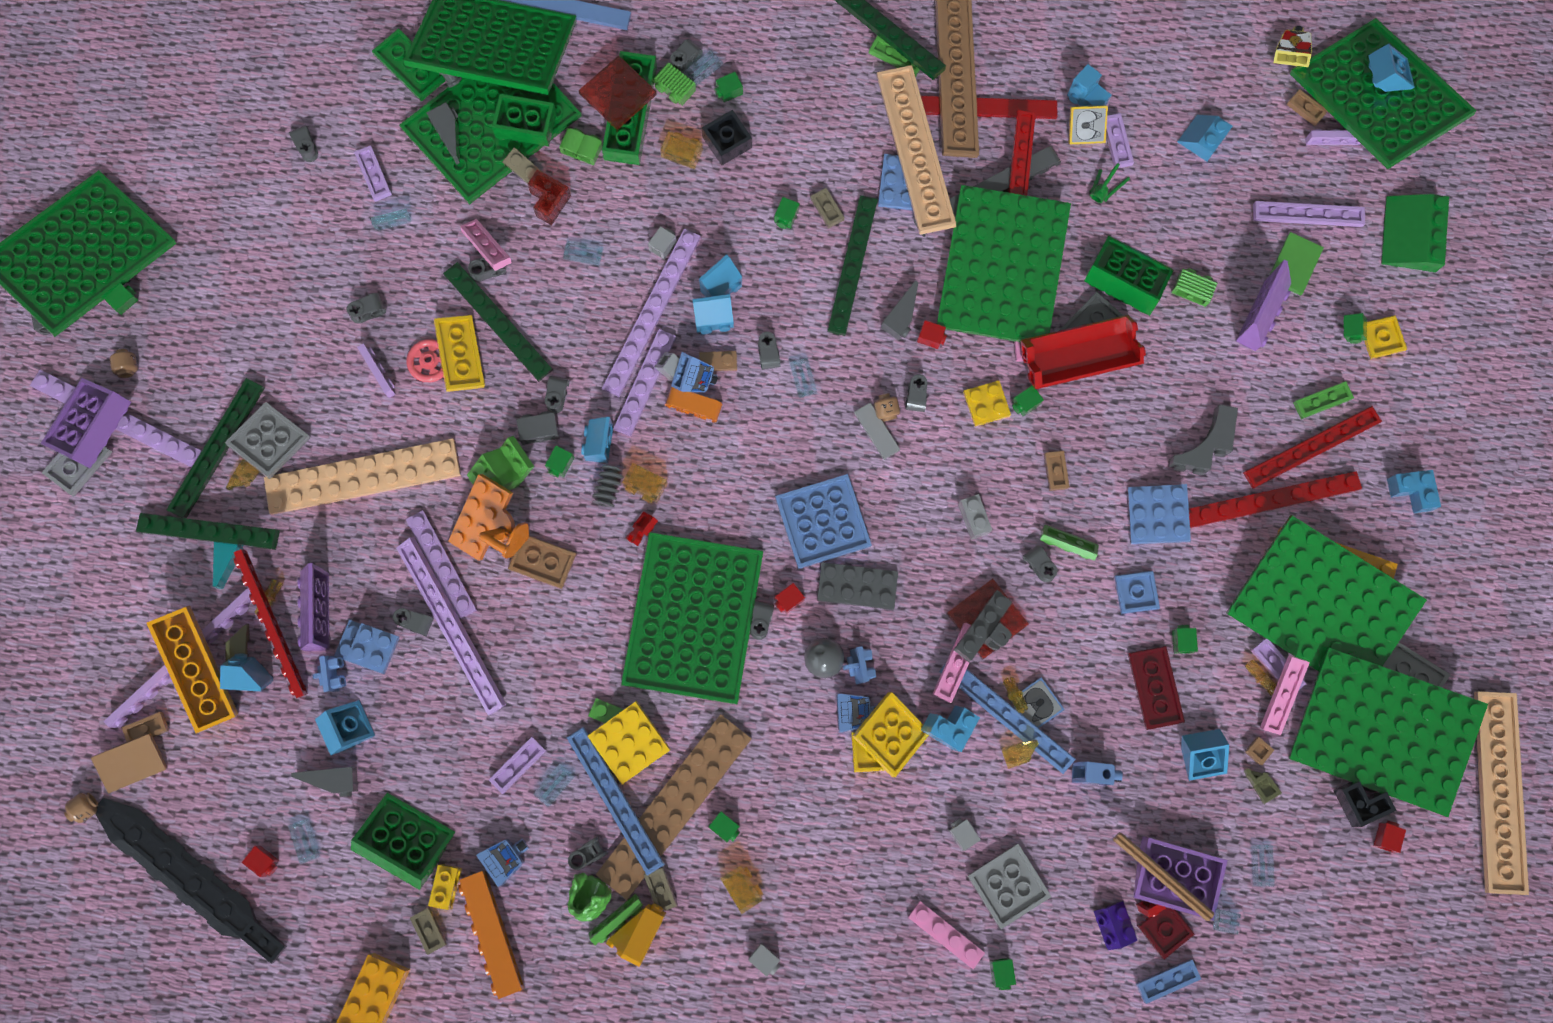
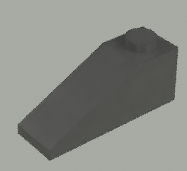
M444 103L427 112V115L457 165L460 163L459 128L456 121L458 115L453 107L449 108L447 103Z
M916 280L882 322L881 328L898 341L902 337L906 338L911 331L909 327L912 322L919 283Z
M357 767L291 773V777L328 792L337 793L340 797L352 796V792H358Z

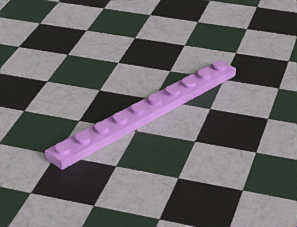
M686 229L683 230L602 387L604 391L620 397L701 239L700 235Z
M39 370L30 384L31 387L64 404L76 388L42 370ZM127 413L122 416L116 430L191 468L202 452Z
M410 537L396 549L486 713L491 715L504 707L506 703L414 537Z
M249 588L240 594L202 630L207 644L214 642L223 629H228L238 615H243L247 612L248 606L252 603L249 594H251ZM164 665L103 722L110 728L124 726L128 722L127 718L132 713L139 712L147 699L154 698L159 693L158 689L161 686L167 685L172 681L166 666Z

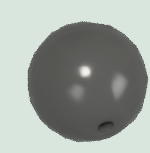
M830 638L816 639L805 650V666L810 673L818 678L826 679L833 677L843 667V649Z

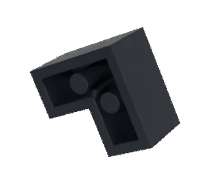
M1360 781L1349 782L1333 790L1351 827H1363L1397 811L1387 792H1377L1367 796Z

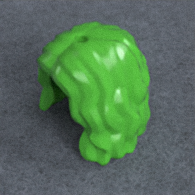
M584 872L574 874L572 887L569 890V913L579 921H592L596 919L606 909L607 904L611 900L612 890L608 888L605 882L592 875L588 876Z

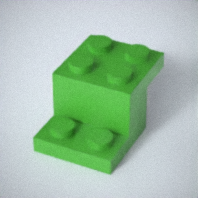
M511 436L506 439L499 449L482 454L467 476L473 485L478 474H483L506 489L511 490L523 482L534 468V465L516 438Z

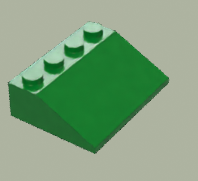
M1434 194L1387 196L1381 264L1435 273L1445 265L1449 197Z
M1108 236L1084 282L1150 316L1160 301L1174 270Z
M386 793L352 838L351 851L420 890L439 862L455 831L391 794Z

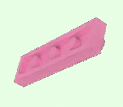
M477 219L460 226L462 233L495 271L512 263L510 256Z
M964 623L932 694L949 703H952L970 663L954 651V648L971 626L967 623Z
M1288 655L1260 728L1279 735L1282 734L1310 662Z
M921 901L918 902L908 916L910 920L972 969L976 967L985 952Z

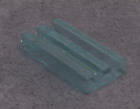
M710 50L686 69L684 74L694 81L697 86L719 69L723 62ZM714 62H716L715 65H713L710 69H708V70H707L705 73H703L700 77H698L696 80L694 79V78H695L696 76H698L701 72H703L706 68H708L711 64H713Z
M407 209L370 218L376 231L412 221Z
M567 241L563 259L600 266L604 249L599 246ZM570 247L597 251L598 254L572 250ZM568 253H570V254H575V255L586 256V257L597 258V259L595 260V259H589V258H584V257H578V256L568 255Z
M808 358L789 362L798 397L803 398L817 394ZM805 363L812 390L810 391L808 390L801 364ZM795 365L798 366L805 392L801 391Z
M559 764L533 795L547 807H550L575 776L562 764ZM560 770H562L563 772L561 773V775L541 796L540 793L543 791V789L549 784V782L555 777V775ZM567 774L569 776L568 779L555 792V794L549 799V801H547V796L553 791V789Z
M309 819L288 826L299 864L321 857ZM304 824L314 855H311L306 835L302 826ZM296 827H298L307 855L306 858L303 857L295 831Z
M1251 845L1253 886L1275 887L1273 845ZM1257 849H1259V855H1260V880H1261V882H1259V876H1258V851H1257ZM1264 849H1267L1269 882H1265Z
M1216 909L1213 929L1238 935V930H1235V926H1239L1240 922H1236V918H1240L1241 914ZM1220 914L1231 916V920L1220 918ZM1219 922L1230 924V927H1220Z

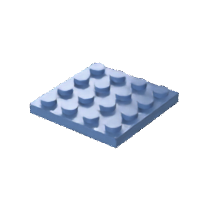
M848 474L775 496L798 569L872 546Z

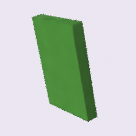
M1290 232L1270 274L1283 260L1288 261L1291 285L1288 290L1301 296L1324 247Z

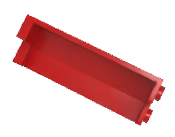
M1124 315L1021 340L1022 359L1029 368V373L1027 374L1029 382L1035 389H1040L1144 364L1146 350L1136 339V332L1138 331L1137 322L1129 315Z

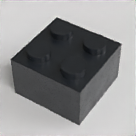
M733 110L702 127V138L721 166L752 148V137Z

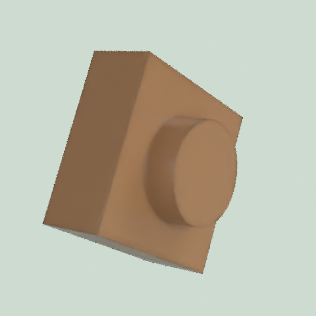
M1256 737L1245 753L1259 765H1263L1274 749L1260 737Z

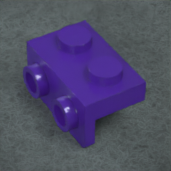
M1123 901L1094 910L1096 921L1108 950L1121 949L1138 941Z

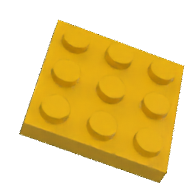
M888 692L852 737L891 777H896L929 735L921 731L923 724L892 692Z
M637 701L588 735V738L621 785L671 750Z

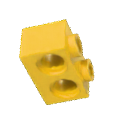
M445 864L437 866L428 906L444 910L453 909L462 868Z

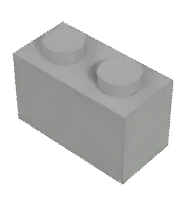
M979 494L959 502L958 506L971 540L988 535L992 531V527Z

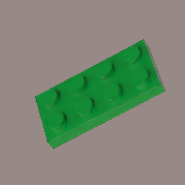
M398 28L373 49L372 53L422 102L446 80L442 74L440 75L437 72L405 66L404 59L412 41Z

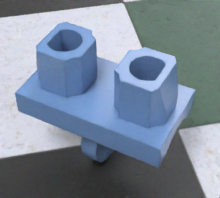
M863 646L849 650L851 657H847L848 665H844L843 670H849L850 677H855L856 685L875 678L876 671L874 667L867 668L865 662L872 660V650L863 649Z
M320 656V666H317L318 673L312 675L313 679H319V685L323 686L324 692H338L339 688L346 686L344 675L337 676V669L344 666L343 658Z

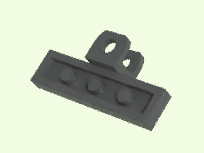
M996 590L954 648V651L970 662L983 644L995 651L999 650L1000 647H1004L1012 634L999 621L1012 604V601Z

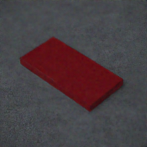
M1162 646L1127 653L1145 729L1151 730L1185 723L1167 647Z

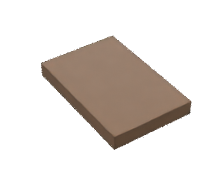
M529 536L528 540L512 557L508 570L563 589L576 553Z
M151 732L91 757L108 794L167 769V765Z

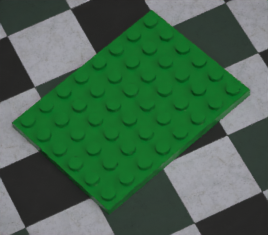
M432 0L407 52L404 64L408 67L548 95L576 25L577 16L501 0Z
M1377 18L1311 57L1309 67L1297 66L1290 72V75L1387 169L1469 119L1477 111ZM1390 44L1408 58L1415 87L1409 90L1387 92L1379 87H1375L1372 82L1373 73L1369 68L1370 60L1368 55Z
M462 78L457 85L446 88L399 126L470 205L512 172L502 161L514 147L527 159L543 147V145L495 137L492 124L500 94L554 103L557 115L551 140L582 116L581 112L554 83L549 94L546 95ZM444 103H447L449 108L453 107L458 115L456 121L459 128L460 163L457 165L427 115V112Z
M98 170L0 242V286L56 337L103 301L120 283L124 285L172 248L176 242Z
M961 185L955 217L956 227L953 228L937 324L946 327L945 330L1016 342L1050 333L1071 203Z
M1290 515L1226 614L1291 655L1310 662L1309 666L1319 672L1327 648H1332L1383 666L1427 599Z
M650 532L621 685L738 705L764 551Z
M1327 648L1288 759L1350 782L1360 781L1364 787L1380 793L1387 792L1391 797L1449 817L1488 704L1332 648Z

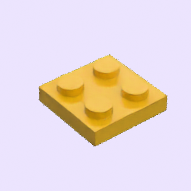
M1000 380L963 391L975 427L1011 416Z

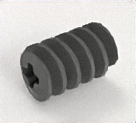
M602 465L601 468L604 472L599 473L602 479L597 480V484L600 486L595 487L597 493L592 495V498L595 499L592 502L604 507H614L615 505L610 501L617 500L613 493H619L615 486L622 485L617 479H623L624 476L620 474L622 472L621 469L610 465Z

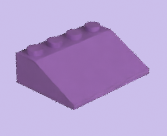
M1283 260L1265 279L1236 342L1254 351L1265 346L1268 340L1266 335L1268 331L1271 332L1276 324L1274 319L1276 316H1279L1283 309L1281 304L1283 300H1287L1291 292L1288 290L1291 285L1288 261Z
M81 378L40 444L91 468L97 461L103 447L106 446L112 432L117 428L122 416L127 412L131 401L114 391Z
M308 563L300 571V577H298V588L300 589V596L298 597V607L300 608V616H298V626L300 627L298 646L303 651L330 650L329 573L313 563Z
M1143 836L1140 849L1212 910L1214 916L1211 920L1214 921L1228 860ZM1137 861L1134 898L1201 917Z

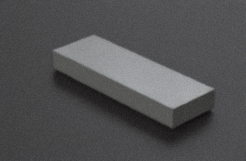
M871 403L854 412L883 460L900 451V448L882 420L877 418Z

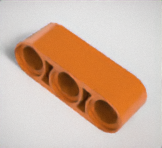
M671 387L665 403L667 408L673 407L676 408V411L685 414L691 413L695 417L704 420L710 419L714 423L717 422L723 405L715 399L693 392H682L674 387Z

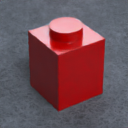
M925 320L917 342L938 349L940 344L944 345L947 334H944L946 327Z
M792 583L775 596L776 602L774 605L780 612L784 611L787 615L805 601V597L796 585Z
M1387 820V823H1379L1373 846L1392 853H1400L1406 830L1400 828V824Z
M259 845L254 846L241 863L259 877H266L267 875L271 876L275 872L279 859Z

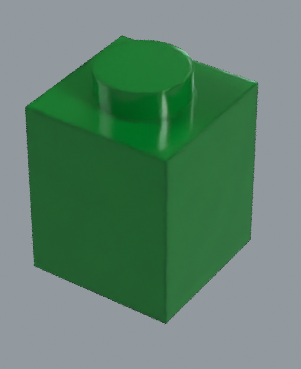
M736 72L717 79L714 91L716 96L725 103L743 95V85Z
M782 197L774 216V223L782 229H791L799 212L800 203Z
M121 283L104 298L120 315L139 301L135 297L137 293L129 285L125 287Z
M1363 313L1344 315V338L1351 344H1358L1367 340V319Z
M1032 385L1014 397L1012 407L1017 414L1025 416L1040 406L1044 399Z
M555 446L545 467L549 470L548 473L556 478L559 475L565 477L575 457L573 453Z
M1178 625V628L1172 630L1174 654H1193L1198 652L1196 628H1190V625Z
M722 811L709 826L713 832L726 842L729 840L733 842L740 833L738 831L740 826Z
M1011 958L989 960L993 986L999 987V990H1009L1011 985H1016L1013 960Z

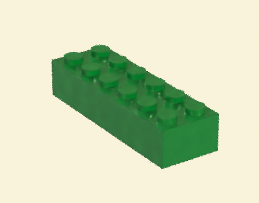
M620 51L602 147L605 161L640 165L654 88V77L657 71L656 56Z

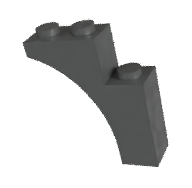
M1219 404L1214 409L1212 424L1203 442L1189 452L1174 455L1169 459L1168 467H1173L1175 471L1179 472L1190 470L1195 475H1204V473L1210 471L1213 453L1217 457H1225L1233 451L1238 408Z

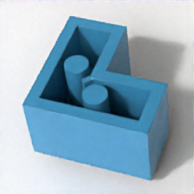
M1089 64L1074 78L1067 94L1069 100L1079 106L1107 105L1112 95L1098 84L1102 74Z
M1433 470L1395 474L1387 479L1390 496L1409 495L1413 513L1429 512L1441 507Z
M954 706L947 720L940 715L930 713L921 731L948 748L962 752L980 717L964 707Z

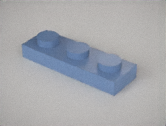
M1189 959L1137 982L1136 986L1144 1003L1147 1004L1199 981L1201 977L1193 960Z

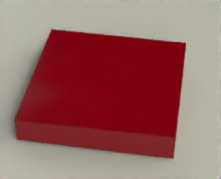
M1168 907L1159 912L1157 916L1147 917L1137 925L1163 960L1195 935L1175 909Z

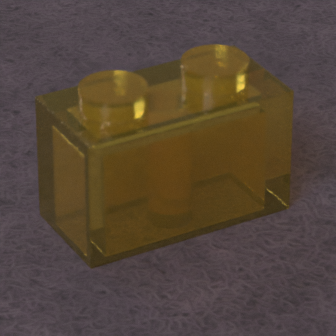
M668 131L660 149L661 157L695 170L703 152V145L697 139H689L678 132L672 133Z
M632 463L622 484L626 492L632 495L637 493L642 496V500L652 504V502L658 503L668 482L667 479Z
M740 865L720 879L739 911L743 914L762 901L761 896L764 894L758 884L755 886L752 884L750 878L753 876L747 866L743 868Z

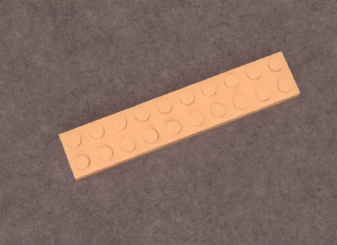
M912 65L877 72L879 87L919 235L956 227L955 217Z
M452 438L276 474L271 479L264 477L269 514L274 515L461 476L455 440Z
M1474 692V699L1488 704L1477 735L1485 893L1529 895L1517 693Z

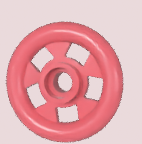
M421 340L414 344L407 354V368L410 374L419 381L435 382L443 378L442 368L439 371L435 369L438 362L441 363L440 357L434 353L438 349L437 340ZM428 347L429 351L422 354L420 349ZM428 357L432 358L430 362H425ZM414 358H419L420 365H414ZM422 369L430 370L429 375L422 374Z

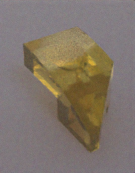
M243 459L231 476L226 486L227 490H233L234 487L244 485L245 487L250 486V482H253L260 471Z
M1032 740L1001 748L1008 769L1030 762L1031 756L1038 746V741Z

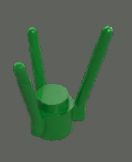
M1119 163L1115 165L1104 183L1098 185L1102 174V169H1099L1093 187L1089 191L1091 199L1098 203L1107 202L1109 197L1130 180V177H1127L1108 193L1107 184L1120 166Z

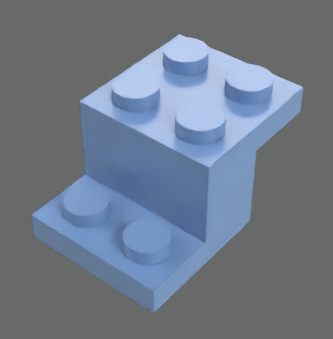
M349 620L334 657H342L345 661L385 675L400 637L363 623L360 624Z

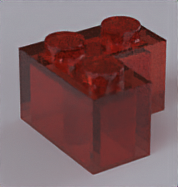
M536 170L527 184L530 193L539 198L533 209L537 218L552 226L570 199V190L568 186Z

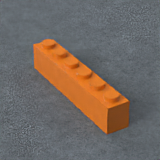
M486 870L460 879L458 889L461 896L465 897L467 903L464 905L465 910L473 921V924H471L474 936H478L480 942L477 946L480 955H484L486 961L484 964L486 974L491 976L493 982L491 984L493 995H497L498 999L523 990L525 987Z

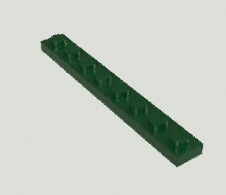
M834 0L932 80L946 70V65L866 0Z
M860 195L827 331L829 333L846 336L878 199Z
M458 262L443 273L538 382L553 371L549 364Z
M247 378L244 380L166 509L167 511L181 518L188 517L229 449L225 442L244 424L265 388Z
M145 513L139 514L136 532L272 550H276L280 531L277 529Z

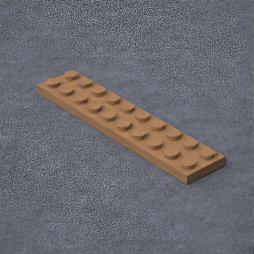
M935 0L938 59L946 65V70L939 75L942 156L977 158L979 156L972 1Z
M721 714L639 818L660 856L666 851L752 739ZM625 837L596 873L601 880L626 900H628L645 878V871Z

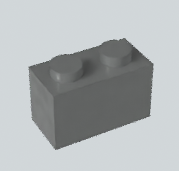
M544 411L540 415L532 416L527 414L516 419L519 440L522 445L560 439L555 413Z

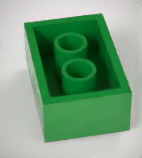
M500 94L492 124L495 137L549 147L557 115L555 105L551 102Z

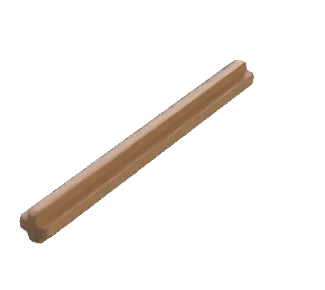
M1119 832L1113 839L1114 842L1206 921H1210L1213 918L1214 912L1123 833Z

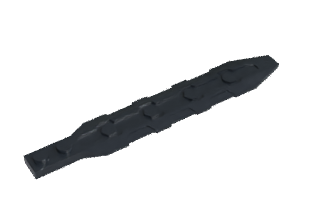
M103 798L98 803L96 816L111 843L124 854L130 855L156 881H161L176 894V897L186 906H190L205 918L207 924L219 934L241 938L271 964L278 959L287 945L256 920L250 901L220 880L207 865L201 864L190 855L177 840L171 839L141 810L107 798Z

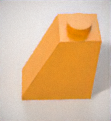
M657 904L646 905L621 928L616 930L608 938L606 944L610 948L615 946L617 948L616 954L622 959L640 967L662 924L666 912Z

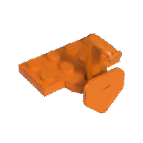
M478 474L448 542L478 561L483 560L489 546L501 552L502 557L507 559L513 557L528 540L529 527L526 522L519 523L515 527L511 514L506 510L513 492L487 476Z

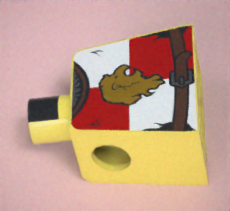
M1295 26L1293 30H1285L1276 48L1273 63L1309 67L1312 54L1311 33L1304 32L1302 26Z

